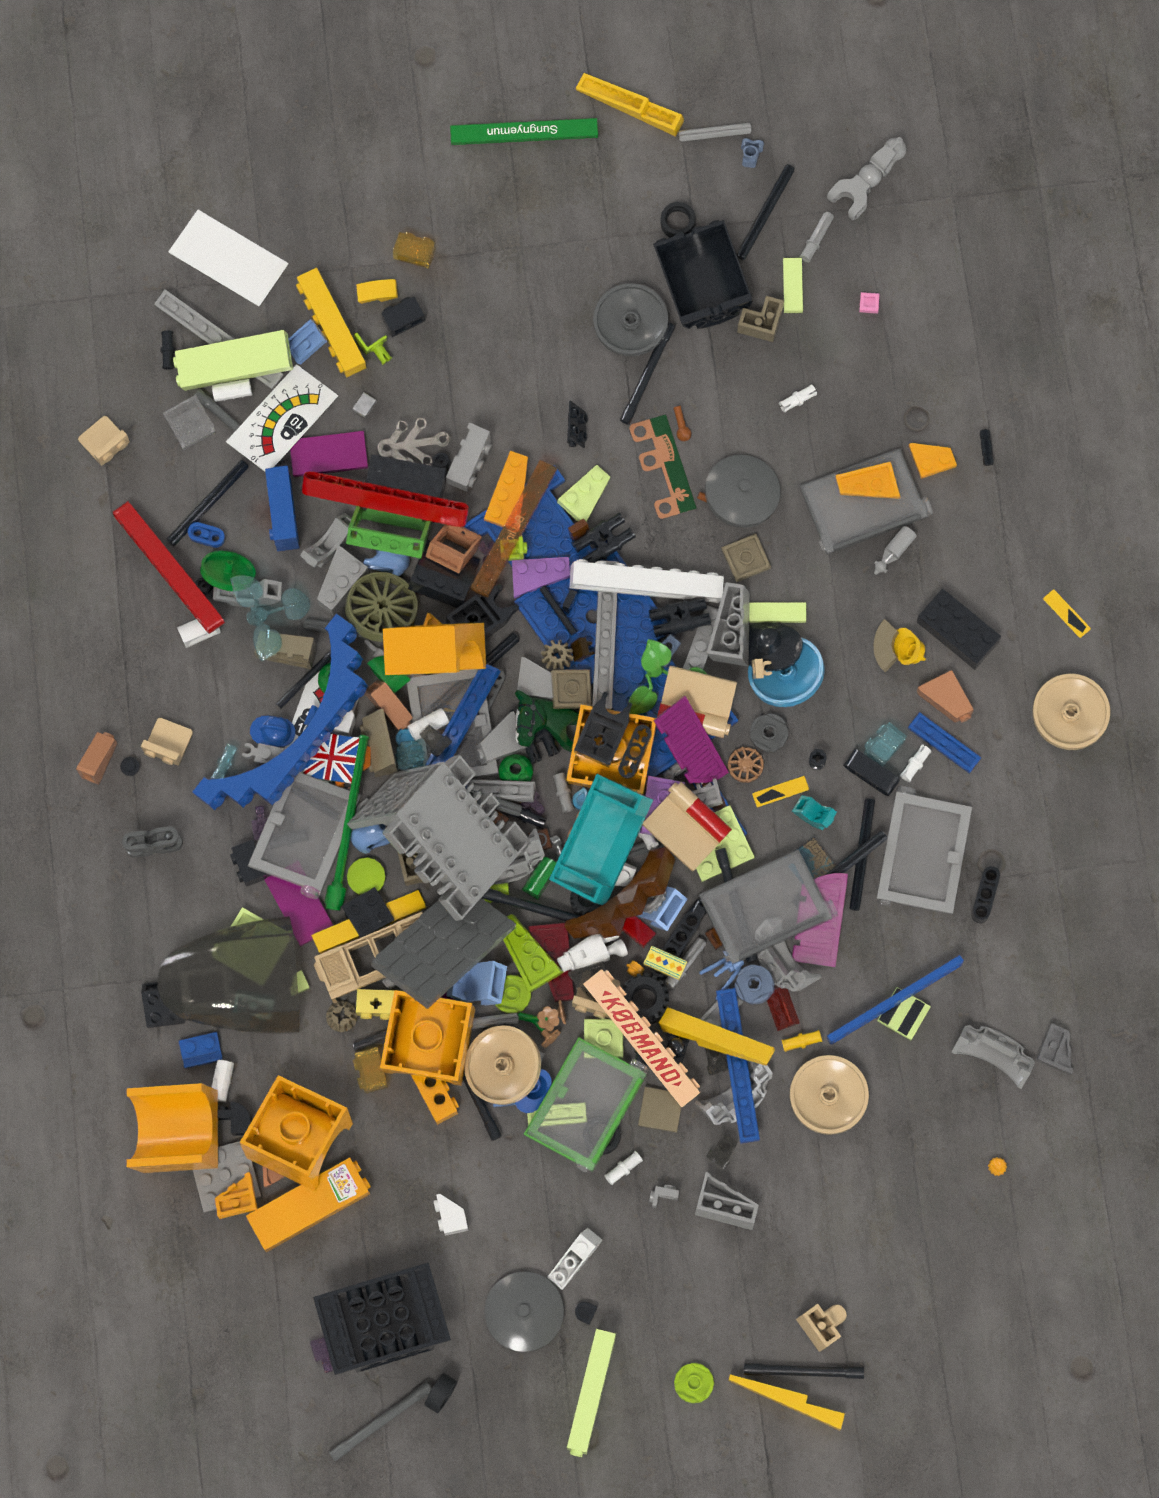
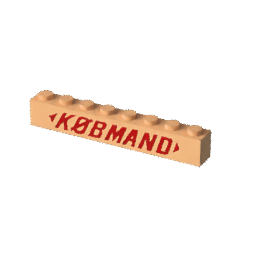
M601 969L583 983L584 986L679 1105L683 1107L700 1093L698 1090L700 1085L694 1078L690 1080L685 1073L688 1070L681 1062L679 1064L675 1062L673 1058L676 1055L669 1047L666 1049L663 1047L661 1042L664 1040L657 1032H651L648 1028L651 1026L644 1016L642 1018L639 1017L636 1013L639 1009L633 1001L628 1003L624 998L627 994L620 985L616 987L612 983L614 978L609 971L606 970L604 972Z

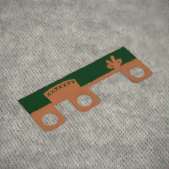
M666 414L632 424L630 432L635 442L652 438L655 445V450L640 454L639 460L642 469L650 471L662 467L671 497L658 500L654 504L658 517L663 519L697 509ZM643 426L646 429L645 436L637 437L634 434L635 428ZM647 455H652L656 459V463L651 467L644 464V458ZM663 502L671 505V511L667 514H663L659 510V506Z

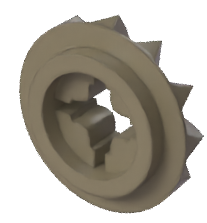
M337 1001L330 1005L326 1012V1021L330 1028L337 1032L349 1031L357 1021L356 1009L346 1001ZM344 1009V1014L348 1018L342 1019L339 1024V1018L334 1014H340Z

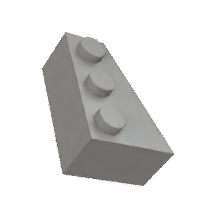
M470 422L467 426L469 432L465 440L462 439L460 443L462 446L457 456L455 455L446 476L447 484L468 492L470 487L473 488L477 479L475 475L477 471L482 470L485 463L483 459L485 455L490 454L493 446L491 444L490 431Z
M339 545L317 597L318 605L332 616L346 602L347 595L353 584L361 577L369 574L366 565Z
M706 1172L695 1215L753 1230L759 1205L741 1193L735 1192L725 1183L718 1181Z

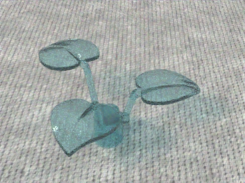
M235 576L230 579L234 597L242 607H251V611L247 614V621L251 625L258 626L253 633V642L259 659L265 661L276 654L282 645L279 633L274 629L270 630L269 625L262 623L266 621L267 615L285 609V615L288 619H301L309 611L310 600L300 590L290 588L284 591L281 596V602L284 606L266 611L263 608H257L259 604L257 598L263 594L260 583L250 576Z

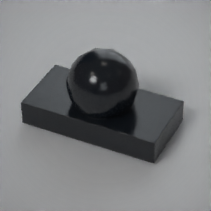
M671 1034L667 1047L676 1055L673 1059L679 1064L683 1062L690 1039Z

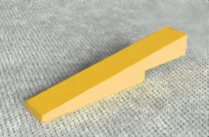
M584 73L576 86L577 91L675 137L684 122L682 114L651 103L649 98Z
M419 890L385 904L395 920L382 928L427 908ZM349 919L311 935L320 954L360 938Z
M668 1007L659 1021L663 1032L696 1041L698 1046L767 1066L775 1051L774 1047Z
M734 1375L729 1376L728 1381L839 1431L841 1430L845 1414L807 1404L808 1395Z

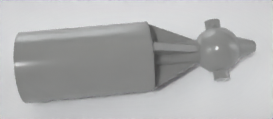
M903 526L886 546L882 561L878 562L876 560L874 562L875 575L880 572L886 573L888 571L886 564L900 558L917 537L914 531L907 526Z

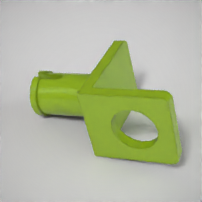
M358 333L354 334V339L366 355L374 352L382 365L392 359L383 347L384 342L387 341L386 335L367 347Z

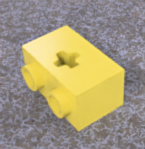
M357 989V1016H360L361 1019H372V1016H380L382 1020H389L394 990ZM376 1001H379L380 1004L378 1009H374L373 1006Z

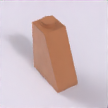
M952 670L918 687V695L953 722L961 721L962 723L971 718L974 709Z
M376 680L367 688L365 695L378 710H384L385 718L395 729L399 730L401 728L403 730L410 725V720L413 717L385 682Z
M97 732L76 768L82 779L100 784L117 746L113 735L107 732L103 734Z

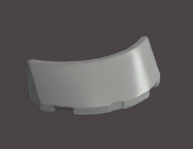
M536 828L528 836V845L494 884L509 883L524 878L534 870V866L539 860L543 859L545 854Z
M781 918L765 919L755 931V939L759 942L783 931ZM785 941L757 953L760 965L772 974L774 984L780 988L800 991L822 978L820 974L811 973L801 967L790 954Z
M971 1025L965 1026L952 1050L954 1054L971 1055L995 1065L1006 1073L1020 1089H1022L1035 1064L1033 1058L1026 1056L1023 1053L1024 1048L1014 1039L1000 1031L981 1026L980 1029H975Z
M748 1061L754 1106L756 1108L767 1093L765 1088L768 1081L772 1079L773 1073L768 1065L765 1066ZM731 1087L716 1097L695 1102V1105L714 1125H720L728 1121L730 1123L737 1121Z

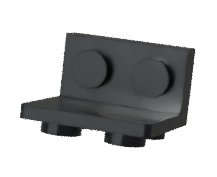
M181 979L142 984L141 994L147 1028L185 1023Z

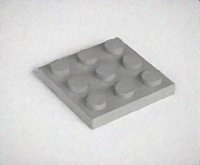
M240 1141L218 1147V1168L193 1170L204 1213L216 1210L215 1198L222 1192L227 1191L228 1187L233 1183L236 1184L245 1177L244 1174L247 1172L252 1174L255 1197H261L253 1162L246 1158Z

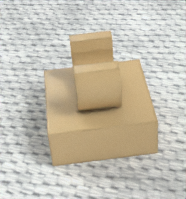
M762 659L752 660L753 679L764 678V675H771L772 672L764 670V666L771 664V661L763 662Z

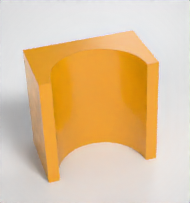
M484 623L415 625L383 629L385 675L457 673L460 670L486 669Z
M580 705L566 780L568 784L591 788L596 774H599L644 795L649 761L657 726L653 721L656 718L629 713L628 726L608 768L574 753V748L593 708L592 706ZM607 709L609 713L614 715L621 713L620 711ZM639 725H646L652 731V738L635 776L626 779L618 771L620 762L635 728ZM646 729L638 732L640 739L639 741L635 739L633 743H639L642 747L645 743L641 741L643 737L648 736ZM602 737L594 739L596 745L600 746V744H604V742H602ZM637 746L630 749L632 757H638L641 753L640 748ZM629 757L626 758L630 762L627 767H623L625 775L628 772L632 773L633 770L630 766L632 762L636 764L637 761H633Z
M394 990L380 1068L385 1073L423 1076L462 1086L466 1054L469 1049L476 1011L472 1003L439 998L427 1009L406 992Z
M278 1075L241 1139L240 1145L247 1159L315 1191L319 1185L318 1178L322 1163L331 1144L342 1130H350L353 1123L347 1107Z
M202 1083L127 1088V1097L130 1098L134 1105L138 1121L137 1147L134 1156L131 1159H127V1168L142 1173L218 1168V1090Z

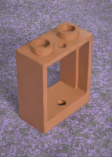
M445 524L430 542L425 557L460 573L477 552L482 536L464 527ZM447 538L468 550L463 554L443 544V542Z

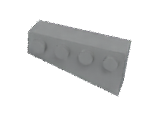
M725 583L707 654L713 661L748 667L750 593L744 585Z

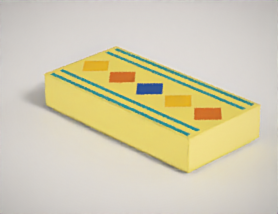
M651 946L644 961V965L677 980H680L687 961Z

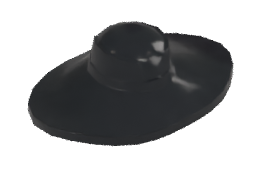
M760 622L749 626V666L752 667V660L762 659L763 662L771 661V664L764 666L765 671H780L793 666L798 661L803 650L801 635L795 629L772 622Z

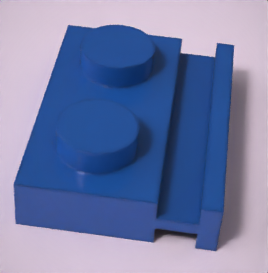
M217 1032L179 1041L185 1069L223 1060Z

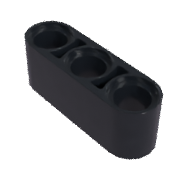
M856 749L853 750L843 764L849 772L886 796H890L900 782L896 775Z
M994 866L984 869L980 879L971 915L976 923H985L991 913L1000 879V872ZM993 873L996 879L990 881L986 878V874ZM988 891L991 897L984 899L981 896V892ZM976 910H984L986 916L979 917L976 914Z

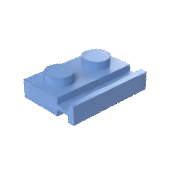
M312 319L288 338L291 355L300 365L328 341Z

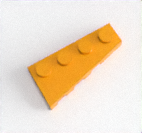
M513 451L509 452L486 511L484 521L520 533V528H515L514 524L519 523L515 520L517 515L522 516L528 464L527 456Z

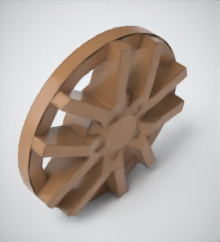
M741 747L735 750L729 757V773L739 782H753L763 772V758L756 749ZM742 751L744 757L740 758L738 752ZM745 751H751V753L747 756ZM756 754L758 757L752 760L751 757ZM734 755H736L738 760L731 761ZM760 760L761 766L755 763ZM731 764H738V767L731 768ZM753 767L759 769V773L753 771ZM739 770H740L739 775H738V777H737V776L733 773V771H739ZM742 772L746 773V779H741ZM749 772L755 775V777L748 779Z

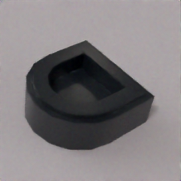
M581 1302L575 1308V1316L581 1322L590 1325L598 1306L589 1302Z

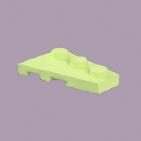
M596 465L558 499L557 503L578 522L583 518L587 522L604 492L610 476Z

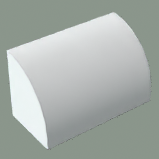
M197 619L177 627L186 648L221 633L220 629L217 628L208 634Z

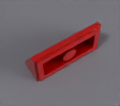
M636 916L626 918L622 929L643 948L656 935L652 929Z

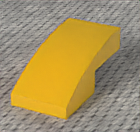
M395 279L356 284L358 302L361 304L375 300L383 302L398 298Z

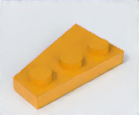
M891 462L835 476L840 495L900 499Z

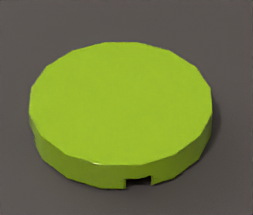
M358 859L348 869V885L358 895H362L374 887L379 892L385 884V870L375 859Z
M507 975L505 977L501 1004H495L500 1011L507 1014L520 1013L529 1005L531 992L528 990L523 978L516 975Z
M687 1364L680 1368L675 1376V1391L685 1402L701 1403L713 1391V1376L709 1369L702 1364Z

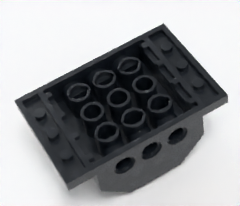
M429 1262L313 1297L335 1375L355 1370L357 1373L432 1351L434 1350V1345L451 1341Z

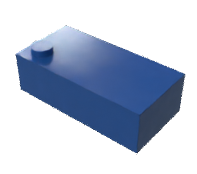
M288 466L266 468L265 473L272 529H269L270 540H274L277 552L300 549L291 476Z

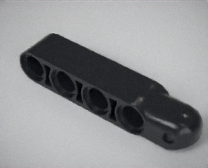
M699 897L684 915L662 951L674 950L676 957H681L707 913L704 906H700L703 904ZM689 918H695L697 924L690 926L686 921ZM684 934L687 939L684 942H679L676 940V936ZM652 968V976H657L658 980H664L668 977L664 973L657 974L655 969Z

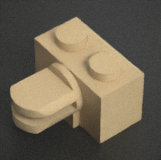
M816 1304L796 1320L820 1352L841 1337L835 1327L840 1325L847 1315L845 1309L840 1305H833L826 1311H823L819 1304Z

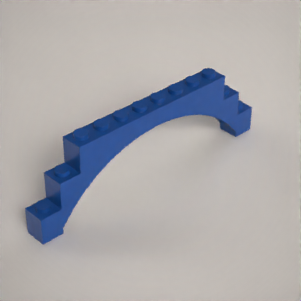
M338 614L325 627L331 644L330 675L322 702L313 719L303 733L288 748L269 762L236 776L211 780L204 777L193 790V793L213 810H216L217 807L223 804L226 796L243 808L252 801L255 793L271 805L279 801L284 790L292 785L294 778L299 772L304 770L309 759L317 754L321 744L329 739L334 728L341 724L346 713L350 712L358 698L365 694L368 685L362 678L353 673L354 670L360 667L363 658L357 651L348 646L356 639L358 633L352 624Z

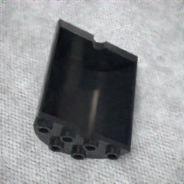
M724 220L712 221L704 227H694L689 234L679 232L674 237L662 238L653 244L684 328L690 329L693 326H697V329H702L724 323L739 315L738 311L743 310V308L748 309L753 302Z

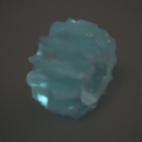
M415 741L401 742L400 746L397 747L398 752L395 754L397 756L398 769L403 771L424 766L425 751H422L423 746Z

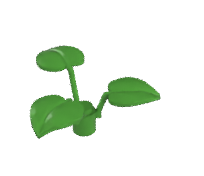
M647 640L646 649L641 659V666L647 673L645 677L648 680L649 688L643 685L632 693L629 702L632 703L630 714L648 712L657 702V694L652 691L651 677H659L662 672L668 675V671L661 666L668 664L671 660L670 649L661 642ZM693 667L689 669L691 671L707 674L702 668Z

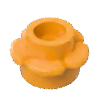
M633 960L630 964L626 965L628 967L627 972L633 977L640 973L642 975L645 970Z

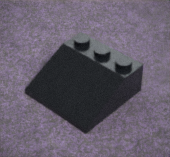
M427 539L422 557L419 558L410 580L408 590L458 608L465 601L480 559L472 557L461 572L457 573L425 557L431 542Z

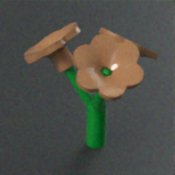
M559 1000L558 1009H551V1007L546 1006L536 1016L522 1012L518 1014L519 1020L531 1022L541 1031V1035L545 1038V1041L541 1044L544 1048L552 1044L561 1033L558 1029L553 1033L549 1032L554 1029V1026H558V1017L561 1018L563 1024H566V1016L561 1000Z

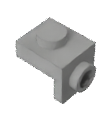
M672 1185L656 1186L655 1191L651 1190L649 1202L653 1203L652 1208L657 1207L658 1197L678 1201L679 1190H676V1187Z

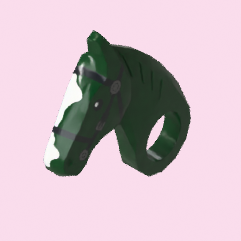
M516 690L514 694L519 700L516 713L517 743L525 747L531 746L535 735L546 728L564 750L572 753L573 742L567 737L566 727L568 725L577 726L579 713L573 709H553V701L530 698L524 692Z

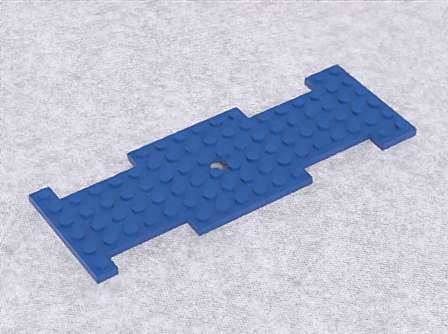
M555 465L525 484L521 516L524 518V521L520 523V533L515 531L511 533L508 531L509 529L484 521L487 510L463 526L480 536L488 534L500 552V541L507 540V537H509L508 540H519V536H523V542H527V554H524V560L569 557L570 570L574 561L582 559V557L596 550L588 545L577 553L576 548L571 544L574 541L570 537L568 528L574 525V523L551 493L552 490L565 483V479ZM617 551L608 556L606 560H602L625 564ZM507 561L512 567V561ZM570 577L554 584L546 585L562 610L563 603L572 589L570 588ZM540 588L531 593L528 592L514 601V604L519 606V611L543 645L551 646V640H554L555 644H558V640H562V645L567 642L569 644L567 649H571V643L578 638L586 637L587 641L592 642V645L588 647L589 651H594L595 653L596 623H589L586 620V614L590 610L597 611L598 591L572 589L577 592V599L570 613H564L577 630V633L573 636L570 635L544 598ZM617 593L612 709L614 711L622 712L627 706L632 693L638 687L644 685L649 688L648 680L645 677L647 673L641 666L642 655L646 649L648 639L659 641L666 636L655 637L653 625L668 622L666 619L651 622L649 610L658 608L649 596ZM558 653L554 654V656H556L557 659L560 658V655H558ZM595 654L581 662H574V659L569 661L570 667L564 666V670H590V683L593 685ZM671 660V663L666 668L664 666L661 667H663L666 671H669L670 665L675 667L676 665ZM662 672L659 677H651L652 691L657 694V702L650 711L636 715L657 718L667 680L666 674ZM730 711L728 724H731L732 727L738 723V719ZM658 728L654 736L647 776L653 777L659 776L677 763L664 740L667 736L666 732L661 734ZM708 735L709 738H710V740H712V739H714V738L716 737V736Z

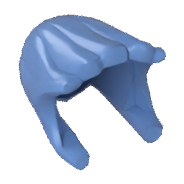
M376 550V555L373 558H365L364 565L368 569L400 576L409 567L410 556Z
M384 824L353 829L351 833L353 846L364 854L369 853L374 848L390 843L383 835V831L386 828Z

